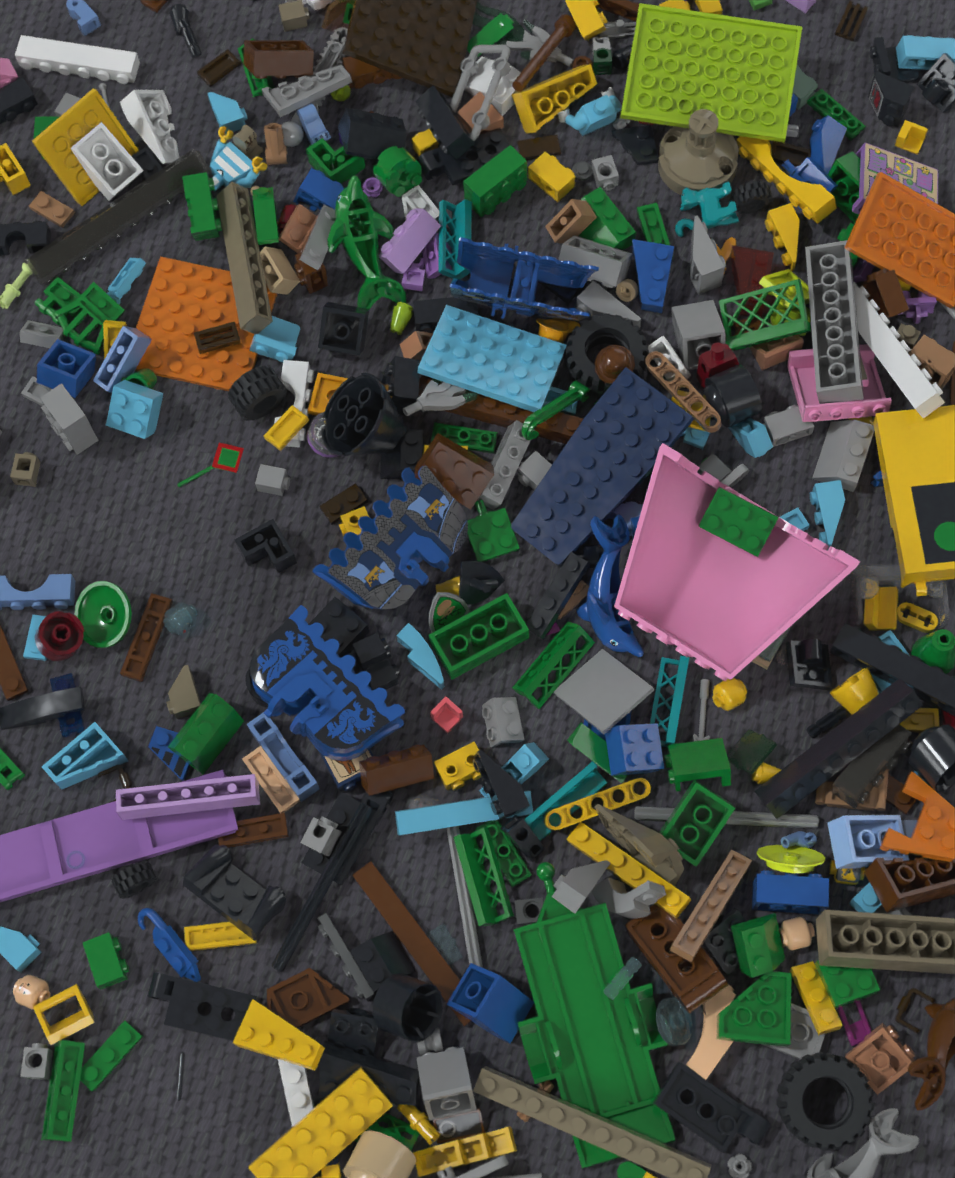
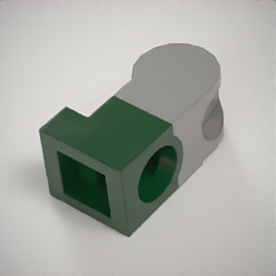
M594 37L592 41L594 75L612 74V55L609 37Z

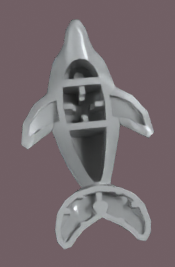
M890 1108L884 1110L872 1118L869 1125V1141L858 1152L834 1168H831L833 1153L825 1154L813 1163L808 1171L807 1178H872L881 1155L909 1152L917 1147L919 1138L893 1130L894 1123L898 1118V1109Z

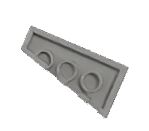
M340 65L316 72L314 77H299V81L287 84V82L279 83V87L269 90V87L263 88L262 92L278 115L282 117L351 83L352 79L345 68Z

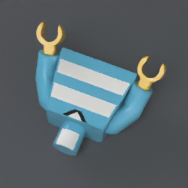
M222 126L218 130V135L221 139H218L210 161V169L214 176L212 178L215 185V190L213 191L218 190L222 185L227 187L231 182L245 188H250L260 175L259 171L267 169V164L262 162L263 158L255 157L251 161L233 143H227L226 141L232 139L234 134L232 130H228L225 136L227 128Z

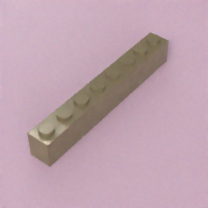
M231 182L217 195L240 329L258 334L273 322L249 192L247 188Z

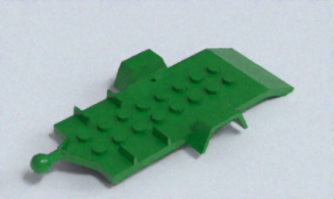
M543 862L538 865L536 873L538 878L544 881L547 894L537 922L513 929L538 1017L518 1022L520 1036L534 1083L538 1084L556 1078L562 1100L663 1144L674 1142L675 1137L668 1114L652 1104L660 1089L649 1050L669 1045L663 1039L658 1028L657 1008L653 998L652 984L630 989L606 903L584 909L579 907L577 912L573 913L552 897L556 891V888L553 886L555 868L551 863ZM572 1135L582 1169L621 1158L619 1155Z

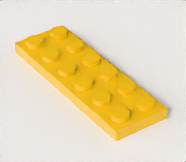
M360 1067L254 1160L248 1168L256 1178H312L387 1112L393 1104Z

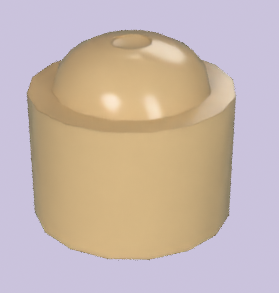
M365 1131L361 1135L343 1172L346 1178H408L416 1163V1158L406 1146L394 1138L380 1132Z

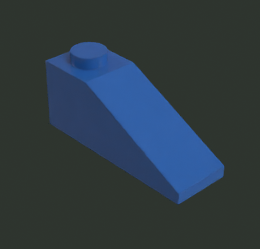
M829 115L821 120L818 119L813 124V132L810 137L811 158L827 175L847 130L845 126Z

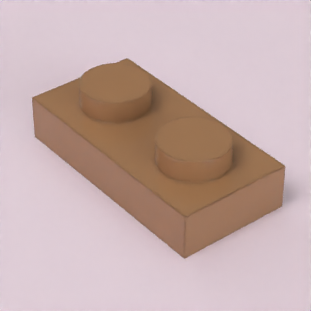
M42 191L29 205L31 210L61 228L66 225L75 213L73 209Z

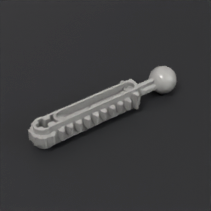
M342 27L334 30L333 35L330 36L331 41H327V47L323 48L324 53L320 54V60L316 61L317 66H313V75H310V77L316 76V72L340 65L343 66V58L347 56L342 54L348 31L347 28ZM326 96L311 102L318 113V106H322V100H325ZM296 111L291 121L282 124L284 145L288 147L299 145L304 135L302 124Z

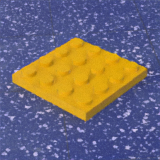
M94 88L32 140V143L69 193L81 206L86 204L100 190L94 185L70 149L102 122L130 156L139 152L99 92Z

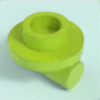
M348 85L331 92L332 98L336 101H344L351 94Z

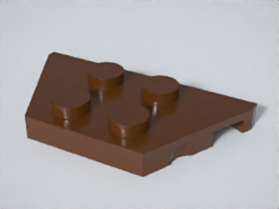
M311 968L267 989V1009L295 1028H299L350 1002L346 995Z

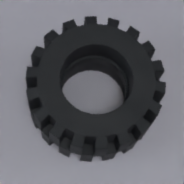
M261 366L239 377L230 387L228 399L243 420H256L275 410L286 397L287 389L273 368Z

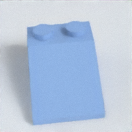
M844 815L828 822L836 869L869 867L875 858H884V860L903 858V861H909V856L901 854L899 851H883L879 849L889 828L904 835L900 815Z

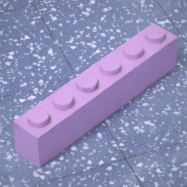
M255 774L116 790V812L122 820L260 804L259 782Z

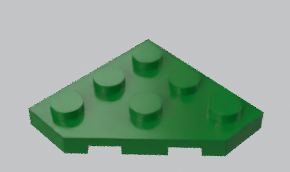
M772 971L763 974L755 983L717 1015V1039L790 1046L791 973Z

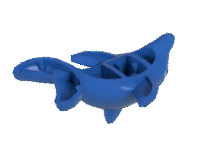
M620 514L614 518L612 528L594 516L590 526L604 552L592 574L587 593V602L576 609V612L581 619L591 623L596 636L604 646L612 651L629 652L634 656L642 657L644 651L631 628L630 620L628 621L618 615L619 610L614 607L621 584L619 573L621 548L629 541L627 524Z

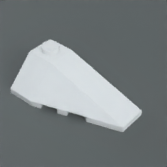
M133 90L120 102L128 122L162 164L179 163L177 141L170 135V131L175 130L174 124L168 123L167 115L172 114L164 91Z

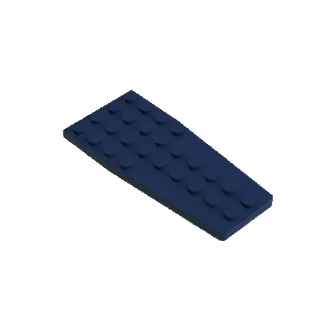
M625 367L578 426L511 524L512 530L557 566H562L571 552L575 553L593 534L590 526L593 517L596 516L604 522L653 471L661 444L663 443L671 448L692 423L694 417Z

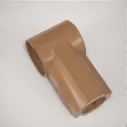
M270 123L264 126L267 165L288 164L286 158L287 147L284 145L282 125Z

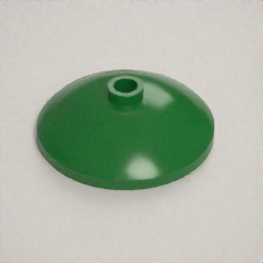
M97 581L88 585L81 592L76 602L74 615L81 621L84 627L83 639L94 647L107 648L116 645L124 638L130 627L132 612L128 596L121 587L109 581Z

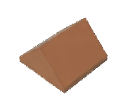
M795 335L749 348L761 370H765L788 360L789 351L802 350L804 341L803 338Z

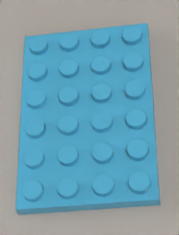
M446 305L418 366L417 373L535 412L541 409L545 403L567 345Z

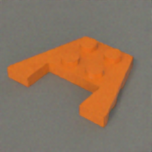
M911 771L902 792L924 802L912 836L909 838L889 828L879 849L883 851L895 850L906 855L909 853L919 854L924 858L952 862L955 859V808L917 774Z

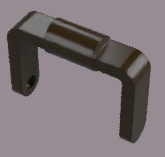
M115 765L97 774L99 778L101 775L118 770L123 788L127 789L132 786L128 773H124L120 765Z
M912 988L906 996H902L896 1008L898 1012L895 1016V1021L918 1034L920 1030L901 1020V1017L906 1012L913 993L930 1001L932 1004H934L935 1000L923 992Z

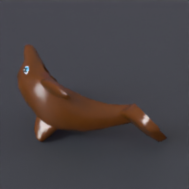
M955 997L945 1004L934 1003L925 1007L926 1012L933 1019L927 1038L928 1056L914 1060L907 1068L911 1076L920 1077L924 1080L915 1100L917 1110L922 1111L938 1100L944 1090L946 1068L955 1054Z

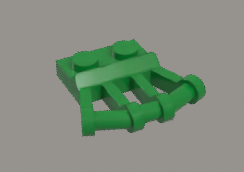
M93 282L75 302L55 311L53 316L55 319H58L63 329V334L66 337L72 338L77 347H84L99 355L104 342V321H118L126 311ZM81 307L83 310L69 324L65 315ZM89 314L94 320L79 334L75 331V328ZM100 324L102 328L96 343L86 340L91 332Z

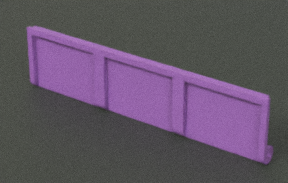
M220 770L182 782L228 776L225 775L224 770ZM116 801L2 834L0 835V902L236 833L239 829L233 808L122 820L116 812Z

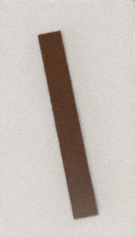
M370 861L352 876L431 983L439 989L442 998L447 1003L460 980ZM451 1008L464 1027L471 1022V1020Z

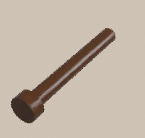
M563 14L555 22L553 33L512 83L516 91L521 92L563 38L570 37L576 30L577 24L573 17Z

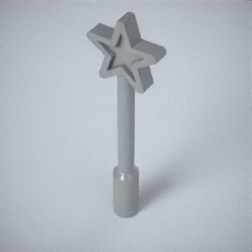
M702 679L700 683L699 736L694 734V741L710 739L709 735L704 737L706 703L709 698L710 680Z

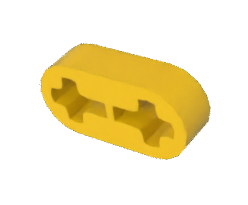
M906 602L900 604L897 608V620L916 630L930 633L938 625V618L934 613L914 604ZM909 609L910 615H908L907 618H904L903 612L901 611ZM930 618V623L932 624H929V626L926 627L924 626V621L922 620Z

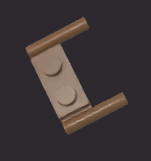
M880 764L878 786L824 782L816 789L815 803L818 805L827 804L829 807L885 811L889 765Z

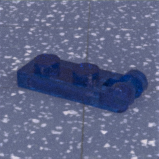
M72 673L50 679L52 692L75 687ZM81 711L67 713L65 717L58 718L63 738L70 736L71 733H82L85 730ZM75 718V723L68 725L67 720Z

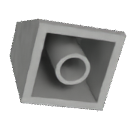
M713 300L672 307V323L681 361L687 370L698 369L699 356L702 353L711 350V346L714 343L725 344V329Z
M450 1047L443 1052H428L420 1057H416L423 1100L429 1121L477 1110L464 1047Z

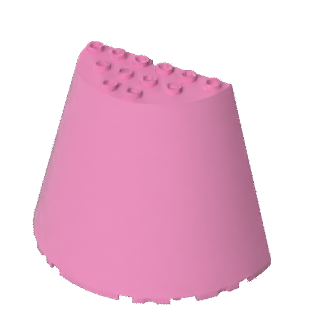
M662 443L657 454L614 607L619 610L617 614L629 621L630 618L638 621L636 626L651 634L653 631L657 633L656 638L670 646L676 645L675 650L689 658L695 657V663L708 670L711 667L716 670L714 675L726 681L729 678L731 680L857 568L860 561L842 550L835 549L832 546L829 547L826 543L811 537L808 533L780 517L758 557L698 527L718 487L764 510L766 509L731 487L721 483L706 471L700 475L697 473L700 467Z

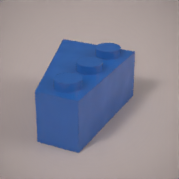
M632 239L641 310L662 313L674 246Z

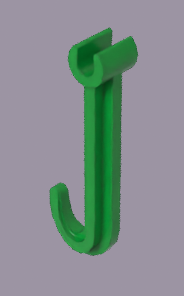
M577 380L574 381L566 393L526 418L521 430L522 436L526 440L536 438L539 435V432L534 430L537 425L578 400L585 402L589 398L586 393L591 389Z

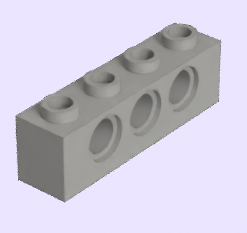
M517 420L508 426L491 462L494 467V476L477 500L479 502L483 500L485 506L493 510L502 504L530 443V440H526L522 436L523 423Z

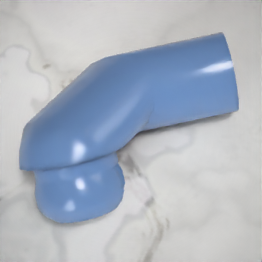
M797 831L781 838V844L784 848L793 845L810 848L817 841L814 833Z

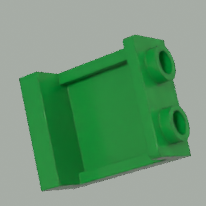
M722 738L668 745V754L664 755L666 768L671 769L668 770L669 782L674 784L676 792L681 791L680 783L683 781L720 777L722 787L731 785V768Z

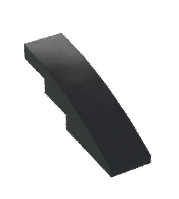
M79 686L59 690L1 707V730L46 723V720L65 717L67 713L84 711L83 689Z

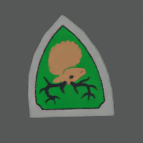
M438 592L433 597L434 599L429 611L428 622L430 630L433 633L470 613L465 601L458 595L449 592Z

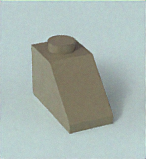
M188 665L183 666L168 692L170 701L166 702L170 715L174 714L177 719L193 715L201 704L192 671Z

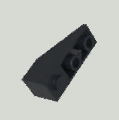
M477 751L473 756V766L476 772L481 774L483 779L482 787L486 794L489 793L492 800L491 808L493 813L502 820L525 811L530 805L521 784L483 751Z

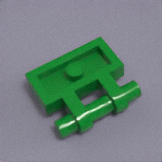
M57 277L43 291L48 298L45 301L38 298L35 301V305L39 307L40 312L44 315L48 314L53 318L54 323L60 325L58 319H55L53 316L56 310L52 307L57 304L63 308L75 302L81 294ZM79 307L65 316L67 317L70 314L75 318L83 309Z

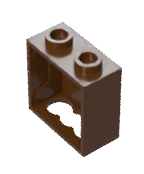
M886 268L866 276L867 281L861 283L870 294L867 299L869 301L873 299L879 306L880 310L877 311L879 315L883 312L887 318L909 310L895 270L887 272Z

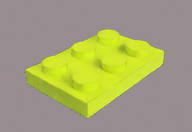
M787 269L763 276L759 284L767 288L800 278ZM801 280L806 305L810 303L808 285ZM795 286L788 287L784 296L793 300L797 294ZM774 292L768 293L771 296H775L776 298L778 297V295ZM783 298L779 302L786 309L790 305V303Z

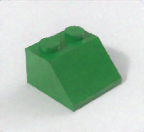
M775 913L731 926L740 971L752 978L772 972L785 960Z

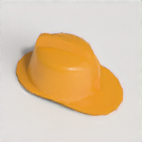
M536 319V322L540 324L539 336L560 343L565 342L569 333L576 326L580 327V323L566 319Z

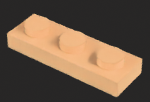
M261 746L242 758L250 772L255 774L259 784L280 813L286 812L300 802L297 795Z

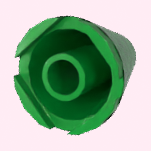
M945 629L922 636L914 643L911 655L919 657L923 663L929 666L939 667L945 674H948L955 666V637L950 631Z

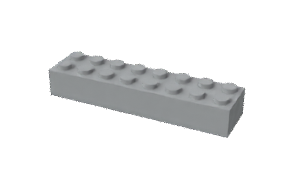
M848 240L805 247L816 393L819 404L864 399L851 252L844 249Z

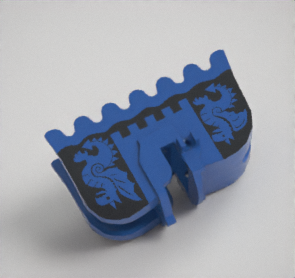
M300 605L254 652L250 661L253 687L260 698L268 704V708L264 712L268 718L279 716L282 713H286L289 716L296 715L290 726L291 732L296 735L301 734L303 737L307 736L315 748L324 756L339 761L358 758L404 725L403 720L399 717L405 714V709L399 704L386 707L384 702L387 698L386 690L384 688L371 690L368 686L371 682L370 673L362 671L355 674L354 670H352L355 666L354 657L346 655L340 658L337 654L339 642L336 639L324 641L321 638L324 627L320 623L308 625L305 621L308 617V611L304 606Z

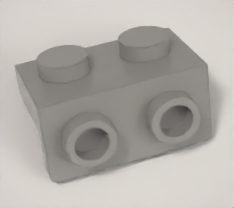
M516 697L492 698L482 705V715L485 719L486 735L490 747H496L502 743H519L525 740Z

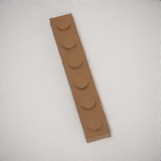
M733 850L730 851L676 937L670 951L690 962L693 961L752 863L751 859Z

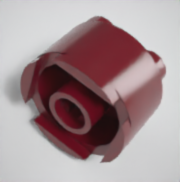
M61 611L50 613L43 619L36 631V646L40 653L51 661L68 659L81 646L84 637V627L81 621L71 613ZM56 634H62L63 638H57Z

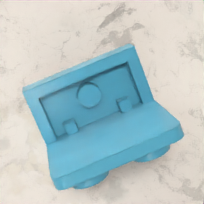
M272 316L273 322L258 334H254L249 351L280 362L292 360L297 349L295 345L300 332V326Z

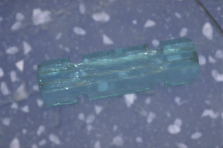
M631 957L628 960L627 966H623L613 978L612 984H608L604 989V994L608 998L613 1000L619 994V990H622L633 977V973H636L641 967L640 961L635 957Z

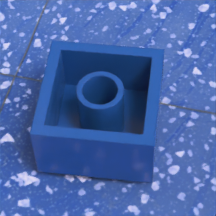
M57 339L37 364V383L51 389L62 383L68 393L76 398L95 372L96 354Z
M658 723L619 725L605 733L611 776L647 774L664 769Z

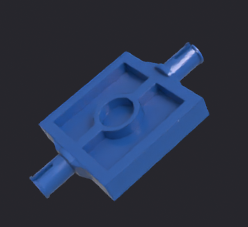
M807 157L798 167H795L789 160L782 164V167L790 173L789 176L798 181L821 184L831 194L838 187L811 157Z

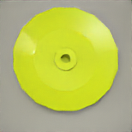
M770 845L759 848L757 851L758 857L766 861V865L769 868L787 873H808L813 871L815 866L823 864L825 861V856L822 853L800 846L784 848L782 845Z

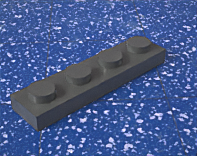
M327 913L318 918L321 922L318 928L324 938L329 936L333 942L329 947L336 958L341 956L345 964L341 967L348 979L353 976L357 984L353 987L359 998L365 997L368 1002L375 995Z

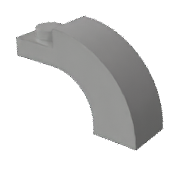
M609 877L595 885L592 889L599 904L605 902L608 911L631 919L642 918L651 914L649 905L656 903L658 899L666 895L664 886L649 880L628 893L623 882Z

